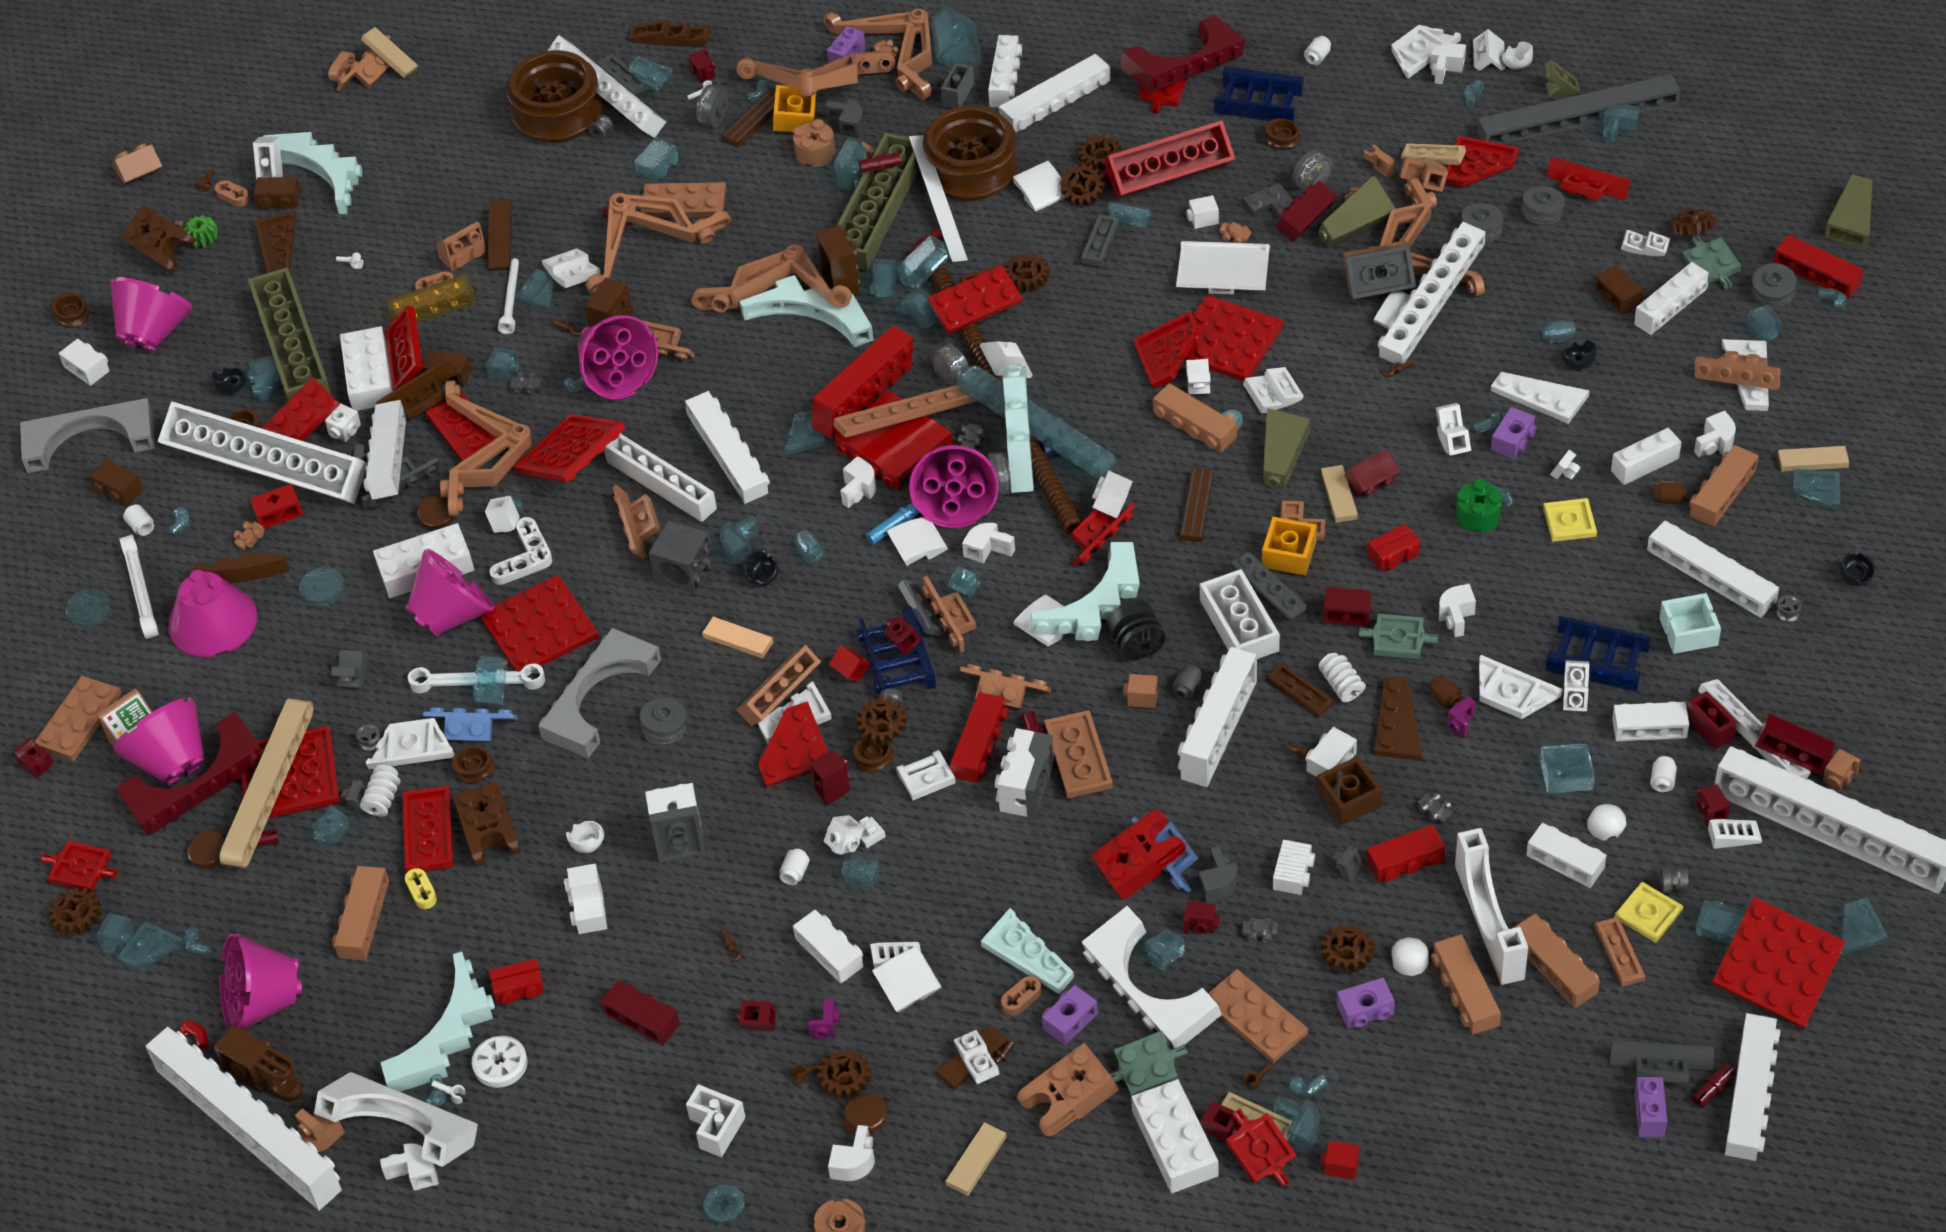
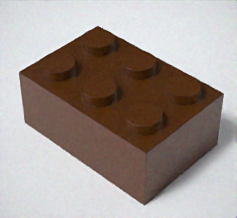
M840 225L816 232L822 277L829 289L842 285L847 287L854 297L859 296L861 282L857 275L859 273V266L855 258H858L855 246L850 245L848 233L843 232Z

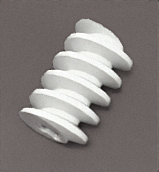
M1330 653L1321 660L1319 670L1342 702H1350L1364 691L1366 685L1361 681L1360 676L1356 675L1357 672L1352 668L1350 662H1347L1346 656Z
M383 764L375 766L360 803V808L366 813L379 817L387 816L391 801H393L394 794L397 792V786L401 782L397 777L398 772L394 767Z

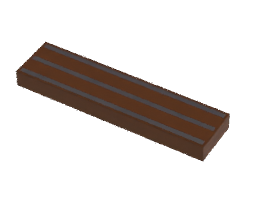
M770 89L722 135V140L739 148L774 114L776 90Z
M1192 468L1180 540L1203 541L1214 470Z

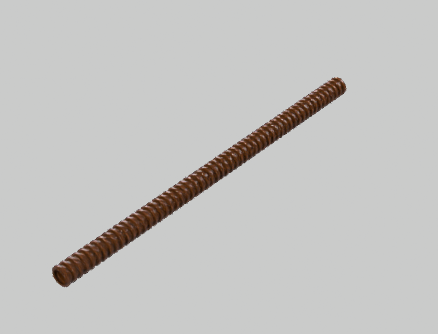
M935 262L928 267V274L938 293L955 286L944 263ZM976 323L971 324L958 331L979 368L984 381L992 390L993 398L1006 421L1003 376L994 374L980 348L981 343L986 342ZM1029 425L1033 474L1038 480L1063 531L1066 534H1071L1082 522Z

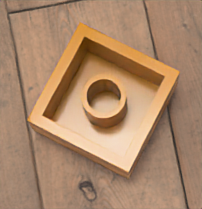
M776 85L773 131L794 132L796 127L813 122L816 92L814 95L805 96L793 87Z
M1272 517L1262 549V564L1267 569L1306 576L1316 545L1317 525Z

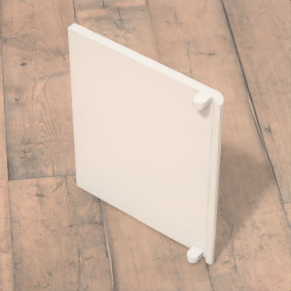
M1181 242L1176 287L1209 288V294L1234 295V289H1266L1270 244Z

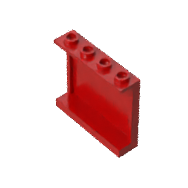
M888 391L867 409L903 399ZM927 415L849 437H844L840 432L835 434L836 449L841 455L848 456L852 461L857 456L862 458L872 466L875 476L883 480L886 486L893 487L897 491L901 490L900 481L913 471L915 465L924 455L936 448L953 445L952 432Z

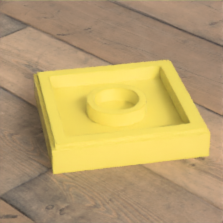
M1588 498L1543 503V510L1552 542L1597 537V530Z
M1641 882L1618 909L1614 918L1618 917L1620 922L1656 943L1683 911L1684 906Z

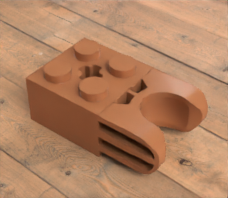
M1083 1043L1019 1091L1017 1099L1026 1108H1032L1037 1104L1045 1102L1051 1104L1050 1110L1040 1120V1129L1045 1136H1052L1075 1119H1081L1119 1090L1107 1070L1087 1045Z

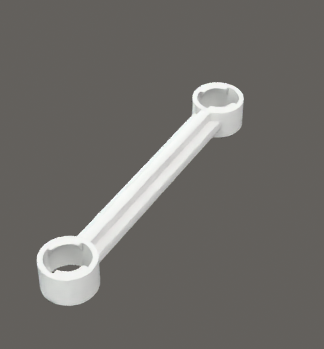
M132 534L119 538L145 639L159 636L134 536Z
M528 664L519 672L430 674L429 670L420 667L413 669L409 673L408 681L411 690L416 693H424L430 690L431 687L496 684H523L528 689H538L545 683L543 668L538 664ZM533 673L540 674V676L534 680L527 677L528 675ZM419 677L427 678L425 682L420 684L414 681Z

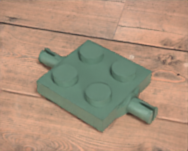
M1700 236L1692 237L1691 241L1696 247L1683 252V258L1689 265L1693 262L1709 272L1708 283L1719 281L1725 290L1730 289L1733 284L1728 277L1740 272L1741 264L1721 237L1704 243Z
M1378 614L1374 629L1360 627L1359 637L1373 638V655L1420 659V652L1424 643L1438 644V634L1425 633L1423 628L1424 618Z
M1160 1031L1114 1049L1118 1059L1119 1070L1110 1073V1076L1114 1082L1123 1079L1128 1086L1131 1096L1179 1079L1175 1070L1174 1059L1186 1055L1188 1052L1185 1044L1170 1050Z

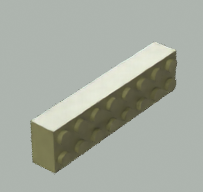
M889 133L884 134L872 158L879 154L885 156L899 152L902 165L887 167L883 171L877 169L864 172L837 224L841 226L843 232L848 233L850 245H854L858 258H855L859 269L868 271L920 169L909 137Z
M288 267L248 279L288 401L312 377L331 395L327 378Z

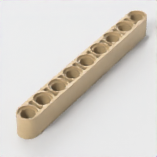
M290 698L286 700L220 852V863L222 865L243 868L248 866L312 718L313 703L311 701Z

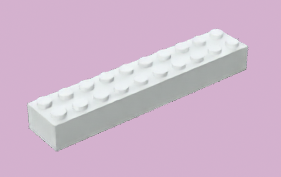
M172 401L158 439L159 443L168 447L355 504L366 472L365 466L368 465L367 462L353 456Z
M1731 746L1718 765L1715 784H1718L1728 801L1934 893L1939 894L1946 882V839L1934 836L1923 829H1918L1905 823L1903 820L1886 815L1878 809L1870 808L1855 799L1845 797L1832 789H1827L1809 779L1795 775L1789 770L1779 768L1766 760L1759 759Z
M167 1027L145 1046L159 1074L316 1209L320 1211L342 1191L338 1182L340 1177L333 1170L335 1165L327 1156L321 1157L311 1142L305 1143L302 1141L300 1134L293 1127L288 1129L278 1114L274 1113L272 1115L269 1113L267 1106L260 1099L255 1101L245 1086L239 1087L236 1085L235 1079L228 1072L222 1073L213 1059L209 1058L207 1060L203 1057L202 1051L195 1044L189 1045L186 1037L180 1031L175 1033Z

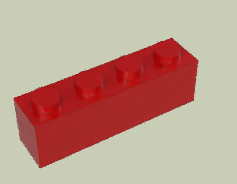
M1788 235L1775 250L1773 263L1785 265L1794 274L1847 299L1862 284L1864 269L1791 235Z
M978 692L950 763L951 772L956 779L979 783L981 775L985 776L988 767V757L992 758L994 754L995 739L1000 738L1002 721H1006L1009 714V708L1006 707L1004 697Z

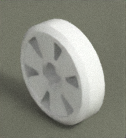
M495 1036L485 1040L476 1048L472 1057V1067L475 1076L484 1085L495 1088L506 1087L515 1083L524 1074L527 1068V1055L523 1045L518 1040L509 1036ZM504 1059V1063L500 1062L499 1065L495 1063L496 1060Z

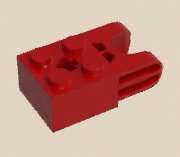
M1159 810L1148 813L1091 854V857L1122 900L1127 899L1162 873L1161 870L1181 857L1186 851V845L1183 840L1175 836L1162 842H1155L1157 835L1166 827V817Z

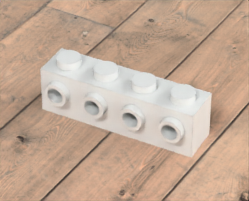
M998 36L988 89L990 107H999L1010 101L1011 97L1015 95L1014 83H1017L1016 70H1019V56H1022V44H1019L1018 36Z
M1691 262L1636 307L1634 325L1652 335L1706 290L1709 272Z

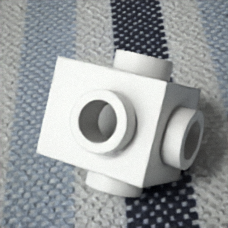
M341 403L325 420L328 434L332 438L340 439L344 442H347L361 425L358 411Z
M850 815L833 817L823 842L830 846L831 850L837 854L855 852L865 827Z

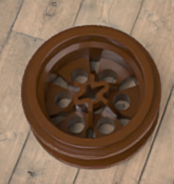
M550 50L531 55L515 67L507 82L506 93L512 105L511 116L515 126L522 133L537 141L559 143L575 139L588 131V125L591 122H595V118L602 111V98L596 92L598 77L595 69L581 56L569 51Z
M975 105L952 108L935 118L924 134L922 145L925 157L936 168L945 195L951 198L973 201L991 197L1002 191L1013 180V176L1016 175L1018 169V156L1015 151L1017 144L1015 130L1007 119L993 109Z

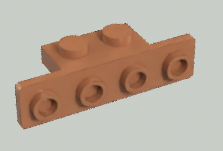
M368 49L361 57L362 60L360 62L356 61L353 63L348 74L343 73L337 80L339 84L336 90L340 92L354 77L369 88L391 66L373 50Z
M643 321L648 325L647 327L656 338L659 355L667 356L670 353L675 354L674 357L681 360H687V357L694 359L695 354L690 349L677 346L682 332L679 328Z
M1727 351L1718 359L1695 358L1694 377L1697 379L1777 390L1780 387V368L1767 366V358H1762L1757 354L1740 355L1736 351Z
M615 485L612 487L615 494L613 499L620 510L618 515L625 526L623 531L630 542L628 547L634 555L637 554L642 559H645L647 553L643 541L660 531L651 499L645 494L638 500L630 503L628 494Z
M928 576L923 577L924 586L921 587L925 599L930 600V606L934 615H939L940 625L944 631H948L951 645L953 647L956 646L960 653L965 652L964 639L961 634L976 629V622L958 591L940 598Z
M968 664L967 668L960 666L959 670L963 674L980 677L976 697L978 692L1004 697L1006 706L1018 709L1022 707L1026 688L1051 693L1052 690L1046 686L1047 682L1033 679L1031 683L1024 681L1025 677L1011 674V678L1002 676L1003 672L989 669V673L980 671L981 667Z

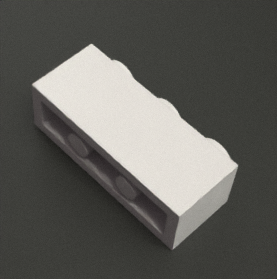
M1666 428L1614 453L1611 472L1623 485L1628 484L1679 459L1681 441L1669 428Z
M1685 702L1614 705L1612 720L1616 741L1687 738L1689 720Z
M1544 823L1539 826L1527 845L1526 856L1589 888L1592 887L1605 868L1606 854Z
M814 910L793 925L795 939L840 984L863 968V953L857 945L852 946L848 942L846 935L841 930L837 931L826 915L822 916Z

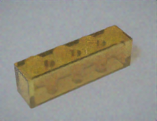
M466 274L386 299L393 321L407 305L415 307L417 323L476 304L473 290Z

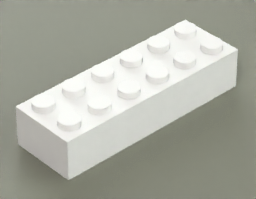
M1230 647L1227 655L1223 654L1220 661V670L1214 673L1211 681L1212 686L1205 691L1204 703L1202 707H1198L1196 710L1195 722L1193 725L1190 724L1187 729V739L1185 743L1181 742L1178 749V756H1180L1178 769L1181 770L1182 780L1208 787L1256 685L1257 654Z

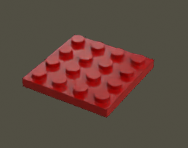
M1206 295L1193 315L1200 331L1184 361L1208 359L1209 370L1244 381L1245 378L1252 377L1284 326V320Z
M570 414L512 467L517 474L562 482L571 481L579 470L588 466L591 459L602 453L611 441L616 440L620 436L625 426L622 421Z
M559 575L496 604L492 611L479 616L513 669L517 672L521 671L528 664L543 666L600 638L598 631Z
M329 726L306 730L269 818L340 803L332 735ZM270 738L256 740L263 752ZM257 767L241 776L243 797Z
M1753 897L1711 984L1804 1029L1846 941Z

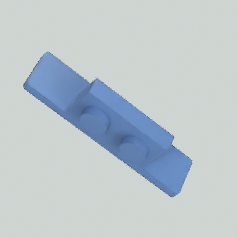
M430 708V712H423V717L445 719L444 736L449 741L491 742L492 720L518 721V716L512 714V710L504 709L498 710V713H489L488 709H475V713H466L467 709L453 708V712H444L443 708Z
M1135 816L1131 819L1133 823L1139 821ZM1169 822L1157 835L1155 842H1162L1175 836L1183 840L1186 845V851L1163 870L1166 873L1170 872L1173 876L1170 880L1178 890L1183 888L1186 892L1190 893L1192 888L1181 873L1199 858L1175 825Z

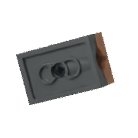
M1406 241L1343 252L1348 289L1352 299L1416 287L1410 247Z

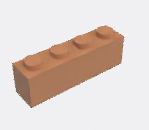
M1170 383L1153 398V412L1157 417L1169 421L1175 428L1182 429L1192 438L1205 443L1210 449H1215L1221 453L1237 438L1236 422Z
M1736 445L1733 446L1730 452L1726 451L1722 457L1721 464L1715 466L1709 480H1704L1700 492L1692 496L1689 502V507H1691L1690 517L1714 527L1756 471L1759 455Z
M807 645L797 649L736 710L750 726L761 722L821 661Z
M357 866L355 875L351 876V889L349 895L345 896L344 913L339 916L338 933L333 936L332 947L336 950L338 958L367 960L389 884L385 868Z
M1535 913L1513 927H1521L1528 945L1527 959L1574 1008H1577L1598 994L1600 980L1597 974L1583 964L1581 957L1567 947L1564 939L1557 936L1545 920H1541Z
M1462 934L1435 942L1431 959L1434 967H1439L1441 971V980L1444 987H1449L1451 991L1452 1004L1454 1007L1459 1008L1463 1026L1468 1027L1472 1035L1499 1027L1501 1012Z

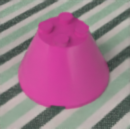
M116 277L115 281L111 279L110 289L116 332L115 337L125 341L124 344L129 347L136 348L139 345L143 346L142 348L147 351L154 352L155 348L192 311L193 306L189 301L173 292H170V295L158 291L159 286L131 278Z
M617 315L582 330L578 341L580 371L586 385L593 392L608 399H623L637 393L635 390L644 383L647 384L657 365L658 345L655 336L643 321L628 315Z
M961 445L942 446L924 455L915 465L909 484L910 496L915 508L929 522L946 528L966 527L976 523V520L985 514L987 515L996 502L999 488L997 474L991 462L980 452Z
M425 549L421 556L408 604L405 606L415 616L414 619L423 627L426 624L429 625V629L439 637L442 633L484 615L495 608L491 599L473 581L472 583H467L460 576L463 573L435 551Z
M195 570L191 572L190 576L179 587L168 621L169 636L179 650L191 656L215 657V654L227 650L231 652L241 646L253 633L257 623L256 606L248 594L220 576L211 572Z
M189 697L187 702L183 698L175 700L142 718L136 723L137 729L129 735L125 732L113 746L115 753L160 781L167 783L169 787L177 784L183 775L188 774V776H191L200 770L199 765L204 761L197 708L193 698Z
M230 934L227 937L221 956V961H225V973L220 974V1000L226 1025H234L239 1029H246L294 1005L296 994H301L302 990L301 980L297 979L298 959L287 956L240 934Z

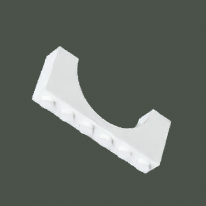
M1479 828L1458 833L1455 868L1501 985L1525 980L1528 945L1521 927L1508 929L1499 909L1490 873L1489 847L1483 831Z
M1126 906L1082 941L1085 948L1083 954L1091 964L1096 962L1099 966V973L1106 981L1110 978L1114 982L1112 986L1119 996L1125 995L1129 999L1127 1003L1136 1014L1140 1011L1144 1016L1142 1020L1151 1031L1154 1028L1158 1032L1161 1031L1166 1045H1170L1174 1049L1188 1043L1222 1015L1218 1004L1203 988L1183 998L1164 1000L1148 996L1132 984L1128 975L1129 958L1134 946L1146 933L1142 921Z
M352 1072L318 1091L314 1114L333 1122L354 1116H378L403 1122L418 1130L425 1137L421 1158L441 1167L474 1146L478 1126L477 1123Z

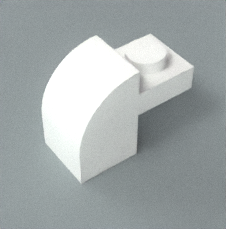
M1446 43L1433 49L1431 52L1430 69H1432V75H1435L1436 84H1443L1446 71L1462 73L1466 45Z
M1208 359L1186 360L1188 394H1209L1210 373Z
M1454 403L1437 407L1436 412L1439 425L1437 426V432L1445 452L1451 456L1471 451L1468 429L1462 424L1460 405Z
M1726 411L1706 418L1705 435L1697 437L1694 452L1699 458L1711 455L1717 450L1724 455L1726 451L1729 452L1732 449L1736 427Z
M857 456L843 468L844 482L847 485L840 491L842 504L848 508L854 503H858L863 495L871 499L876 491L875 475L872 466Z
M983 523L975 526L968 532L962 543L963 557L981 563L985 562L991 551L1011 557L1015 551L1014 536L998 532L996 523Z
M1470 584L1452 587L1446 590L1440 598L1439 622L1446 620L1448 630L1452 629L1454 637L1464 636L1465 621L1463 617L1475 615L1476 600Z
M858 1125L853 1147L833 1145L828 1165L830 1179L854 1181L866 1176L872 1170L875 1159L872 1149L873 1137L869 1136L868 1126Z
M403 1144L405 1153L392 1154L387 1158L380 1159L381 1168L386 1180L409 1174L414 1191L439 1184L434 1163L421 1158L423 1146Z

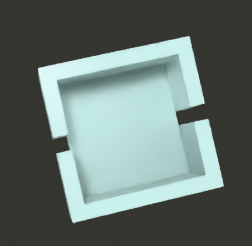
M1707 593L1662 601L1659 619L1665 634H1668L1667 639L1673 654L1718 646L1721 627L1715 612L1712 613L1713 607Z

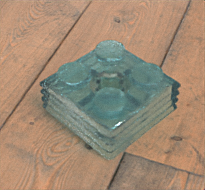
M847 137L834 162L839 192L843 191L844 193L846 191L852 194L858 186L862 174H864L860 172L858 163L859 160H865L866 148L863 147L861 139L858 140L853 137L850 139V137Z
M1587 743L1540 748V762L1548 794L1594 790L1596 779Z

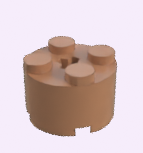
M817 119L794 129L795 155L799 163L802 165L809 164L812 167H821L831 162L836 152L833 130L824 124L823 120Z

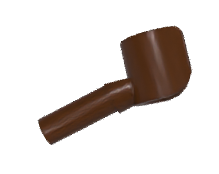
M210 169L204 178L199 177L197 179V183L201 184L198 189L207 192L211 188V181L209 179L215 173L213 169Z
M822 1062L807 1067L802 1064H796L790 1076H796L794 1082L802 1084L806 1075L817 1071L818 1066L822 1065Z
M1268 1062L1256 1073L1247 1072L1244 1075V1083L1247 1084L1249 1080L1254 1079L1255 1082L1251 1084V1089L1256 1090L1260 1086L1259 1080L1273 1065Z

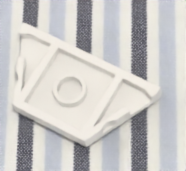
M1418 25L1394 42L1391 46V51L1404 75L1409 79L1430 63L1431 52L1434 48L1441 44L1458 43L1461 40V34L1455 32L1454 36L1443 34L1442 29H1432L1427 26Z
M1483 655L1480 656V702L1523 719L1562 696L1563 689Z
M429 718L389 724L383 738L375 746L377 751L372 759H367L366 765L368 769H374L375 766L382 764L389 766L453 758L455 753L435 719Z

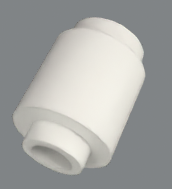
M1324 36L1314 38L1304 52L1307 62L1319 65L1329 53L1331 42Z
M141 505L129 506L124 512L123 519L136 534L145 536L154 529L153 519Z
M1662 756L1653 763L1650 785L1659 792H1668L1674 788L1677 766L1672 758Z
M794 849L787 852L779 871L782 882L788 885H796L802 880L810 861L805 851Z

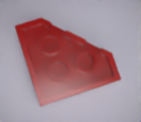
M1458 136L1455 145L1465 146L1466 152L1460 165H1447L1448 175L1445 184L1465 187L1513 168L1519 153V147Z
M1191 311L1133 339L1154 389L1175 379L1200 331Z
M808 701L786 708L758 764L766 788L810 773V763L815 761L820 755L828 753Z

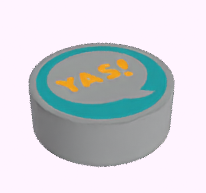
M1228 410L1222 413V415L1237 423V430L1241 428L1242 415L1238 411Z

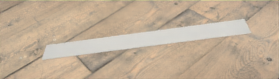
M924 135L909 136L952 262L967 261L968 259L937 170L927 160L923 152L922 142Z

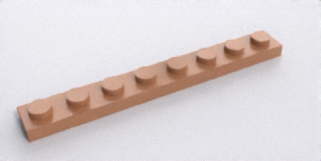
M981 379L837 417L834 418L833 425L844 437H849L991 398L992 390Z

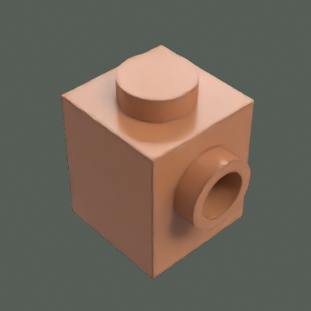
M1130 674L1129 683H1124L1123 696L1128 698V706L1156 708L1158 676Z

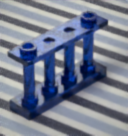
M1224 66L1223 86H1226L1223 97L1215 96L1214 113L1266 121L1280 118L1294 122L1295 107H1291L1294 96L1302 97L1304 77ZM1234 88L1246 89L1243 100L1231 99ZM1254 90L1266 92L1263 103L1251 101ZM1274 93L1286 95L1283 106L1271 104Z
M912 607L902 608V618L915 629L922 639ZM863 618L859 619L860 628L856 629L859 642H864L876 678L873 681L876 694L881 693L884 689L916 681L925 682L927 690L936 688L935 673L923 639L913 648L914 652L911 655L878 663L876 654L898 648L891 641L872 646L870 637L885 634L883 630L886 629V624L866 629ZM911 635L905 641H903L902 644L906 642L911 637ZM913 663L920 667L918 672L883 680L881 674L882 671Z
M1559 617L1557 633L1563 635L1558 651L1549 650L1545 671L1565 675V660L1589 662L1588 681L1637 692L1641 671L1635 669L1640 652L1649 653L1651 636L1582 621L1572 617ZM1572 636L1585 639L1580 657L1567 655ZM1595 641L1608 644L1603 663L1589 660ZM1617 647L1631 649L1626 668L1612 665Z

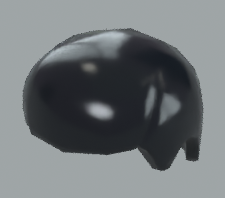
M1586 340L1583 345H1578L1575 341L1570 347L1563 350L1562 357L1569 367L1585 369L1590 367L1595 361L1597 346L1590 340Z
M224 367L222 373L218 374L214 371L210 377L217 391L225 395L238 392L246 382V376L242 369L239 368L228 369Z
M764 550L752 551L743 562L744 574L750 582L758 586L771 584L779 572L778 563L775 558Z
M1861 552L1847 553L1840 564V575L1849 585L1863 586L1872 581L1875 575V565L1870 557Z

